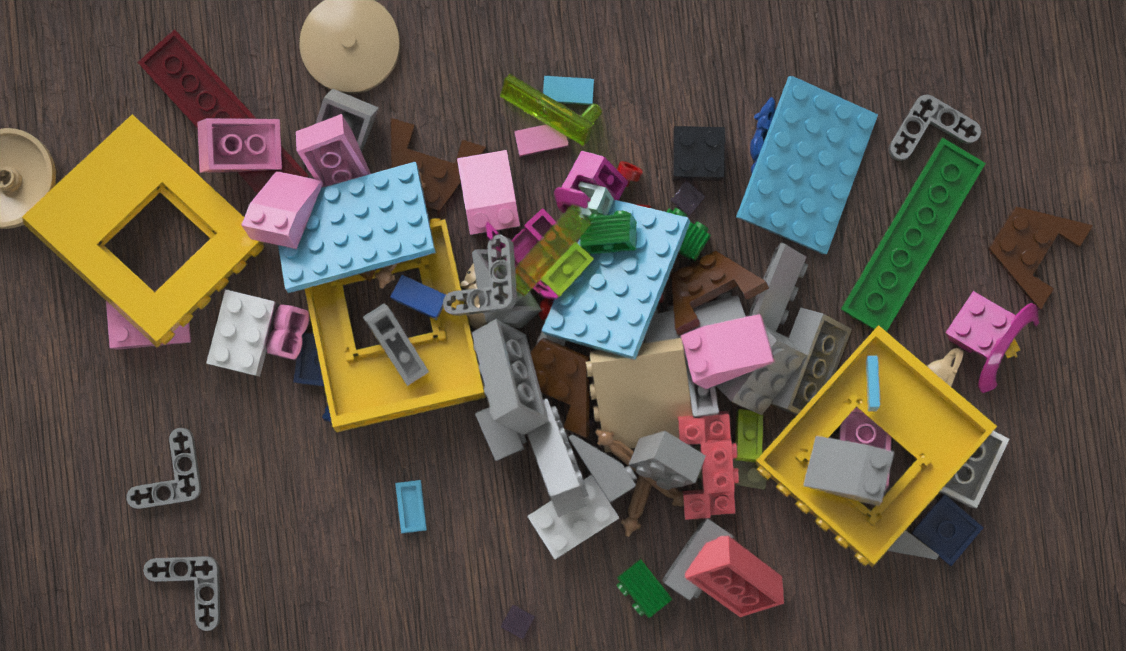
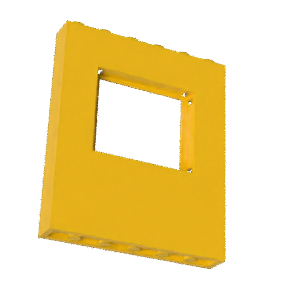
M133 114L22 216L23 224L157 348L162 343L166 345L175 336L174 331L180 325L182 327L186 326L193 318L192 313L198 307L203 309L210 302V296L216 290L218 292L223 290L229 283L228 278L233 273L239 274L247 265L245 261L251 255L256 257L264 248V242L250 239L242 227L244 216ZM161 193L205 233L210 240L154 292L104 245Z
M439 218L430 219L429 222L436 253L397 263L391 272L394 274L419 268L423 285L446 295L453 291H460L462 288L446 220ZM382 267V268H378V269L376 270L375 274L378 273L380 270H382L383 267ZM357 274L305 289L331 421L336 432L486 398L477 355L473 347L474 342L468 315L455 316L446 312L443 307L437 320L430 317L432 333L408 338L429 372L407 386L381 345L356 350L343 285L367 279ZM456 299L451 306L456 308L457 305L465 304V302Z
M878 325L756 460V465L758 466L756 470L765 479L772 478L778 484L776 488L784 496L788 497L791 495L797 500L795 505L805 514L810 512L817 518L815 523L824 531L828 529L836 535L834 539L845 549L849 546L856 553L854 557L862 565L867 566L869 564L873 567L997 426ZM867 356L878 357L880 407L877 411H868ZM856 407L917 459L882 498L880 506H875L871 511L857 500L803 486L815 437L829 438Z

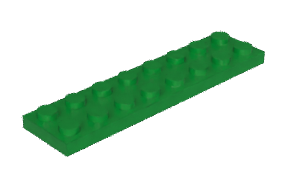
M940 139L842 305L841 311L873 330L879 325L887 332L986 164L985 162L946 139Z

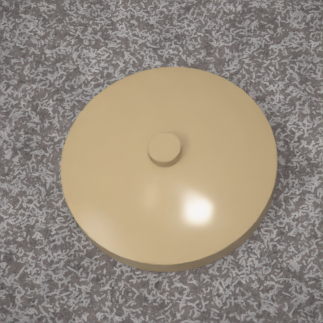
M324 0L310 12L301 30L300 52L302 60L311 76L322 86L330 90L335 89L345 94H357L371 90L381 84L391 74L399 57L400 37L396 24L390 13L375 0Z
M3 128L0 129V229H10L24 225L22 216L55 186L56 169L49 150L40 140L22 130Z

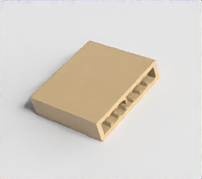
M681 338L643 343L636 360L602 350L590 351L591 361L586 362L588 377L593 376L594 384H590L591 398L597 399L598 406H594L593 410L595 422H601V428H598V430L613 431L615 434L613 438L621 441L630 449L636 448L639 438L666 431L679 439L678 417L693 415ZM604 446L605 453L610 452L609 447Z

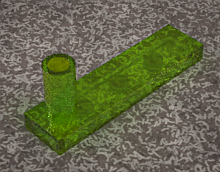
M511 74L504 79L500 97L580 145L584 146L588 142L594 122L602 114L600 106L590 104L579 115Z
M569 206L567 211L515 267L516 291L524 297L591 225V221L582 214L579 206Z

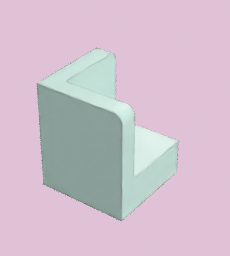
M580 182L578 187L591 201H587V209L578 208L577 212L579 215L590 217L592 213L607 215L614 200L608 189Z

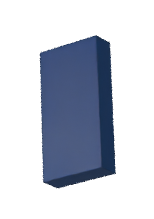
M401 275L391 295V299L437 320L443 309V299L446 294Z

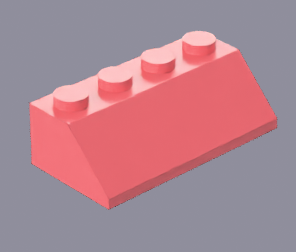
M721 536L716 540L706 543L685 573L687 580L739 617L784 604L782 576L730 536Z

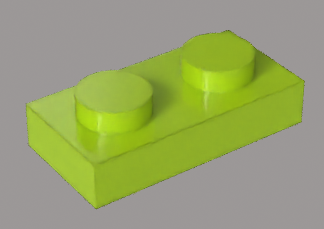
M574 242L540 280L560 297L594 258L578 243Z
M738 409L736 412L735 437L737 458L735 460L756 462L762 455L763 415L751 410Z

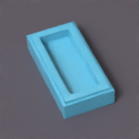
M544 76L543 102L592 105L594 79Z
M867 356L868 411H877L880 407L878 357Z
M421 480L395 483L401 533L427 530Z

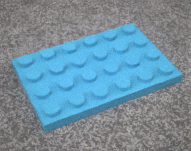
M788 76L736 218L821 254H827L878 114L794 76Z
M412 162L321 188L297 249L278 245L286 291L288 293L436 253L417 163Z
M613 200L607 215H614L616 211L622 210L631 213L637 221L636 250L590 254L594 260L556 300L554 299L542 332L548 336L636 360L690 225V220L688 217Z

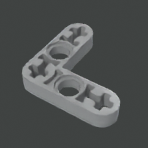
M922 95L915 101L891 141L888 150L894 160L903 161L907 159L929 123L964 144L975 142L981 135V128L976 121L931 95ZM929 101V107L932 110H927L922 116L923 119H926V122L920 117L912 115L913 112L918 115L922 110L920 102L925 103ZM943 113H950L953 116L954 122L951 126L942 124L941 115ZM959 120H962L963 123L960 126L965 129L969 126L972 127V133L975 136L971 135L969 138H966L964 130L959 128L955 132L953 129L958 125ZM915 121L919 124L920 131L918 134L913 135L907 131L906 126L908 122ZM904 137L914 141L913 144L911 141L906 143L904 146V150L907 151L906 153L902 152L900 155L896 153L897 148L894 146H899L903 142Z
M496 235L488 242L490 287L448 293L443 299V307L446 312L455 316L508 310L515 305L517 292L514 246L509 238L503 235ZM500 241L506 245L505 248L501 249V252L496 250V247L500 246ZM501 257H503V258L507 259V261H504V260H498V261H496V259H501ZM503 265L506 266L508 269L507 276L504 279H498L496 274L498 268ZM498 284H508V286H503V288H501L498 286ZM503 292L508 295V299H505L504 303L499 301V297L503 296ZM478 294H483L485 296V303L482 307L477 308L474 304V299ZM456 299L459 301H467V305L460 304L457 305L456 308L451 306V304L454 303Z
M177 428L169 436L175 480L132 487L127 493V502L131 507L141 509L191 501L199 497L201 481L194 436L190 430ZM180 432H182L183 436H188V441L184 442V449L190 448L191 453L177 455L176 451L182 450L181 444L175 441V438L179 437ZM183 457H188L192 461L191 469L186 472L179 468V461ZM194 473V478H189L191 486H195V491H192L189 497L188 493H183V488L187 487L186 479L181 480L180 475H191ZM161 486H167L170 489L171 495L168 500L163 501L158 497L157 491ZM152 487L154 503H151V498L142 499L140 505L138 501L133 500V496L137 495V490H139L140 494L151 493L149 488Z
M209 556L154 558L146 562L143 571L145 577L150 581L194 580L196 625L204 631L212 630L218 626L220 622L219 565L216 559ZM167 561H170L169 573L171 577H167L168 572H160L157 577H155L154 572H150V567H153L155 562L158 567H168ZM180 561L188 566V572L184 576L177 575L174 569L176 563ZM192 561H196L195 566L205 565V561H208L210 566L213 565V570L209 571L208 575H205L203 570L195 571L196 576H192L194 570ZM204 586H209L214 590V597L210 601L202 599L200 595L201 589ZM214 603L215 608H209V615L214 617V621L210 622L209 626H206V622L201 620V617L206 615V608L201 609L200 604L210 605Z

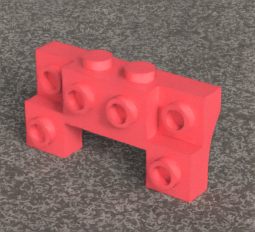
M720 411L719 415L693 418V415L679 416V440L686 444H700V452L706 456L701 467L703 490L683 491L685 520L711 518L710 515L735 514L734 483H739L738 468H733V459L737 458L736 443L731 441L729 412Z

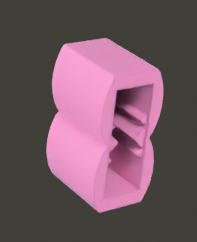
M280 305L277 308L273 319L274 329L267 339V353L293 360L297 358L302 347L301 335L305 332L309 322V312L307 310L289 305Z

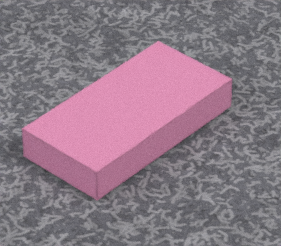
M563 121L514 131L520 157L568 147Z

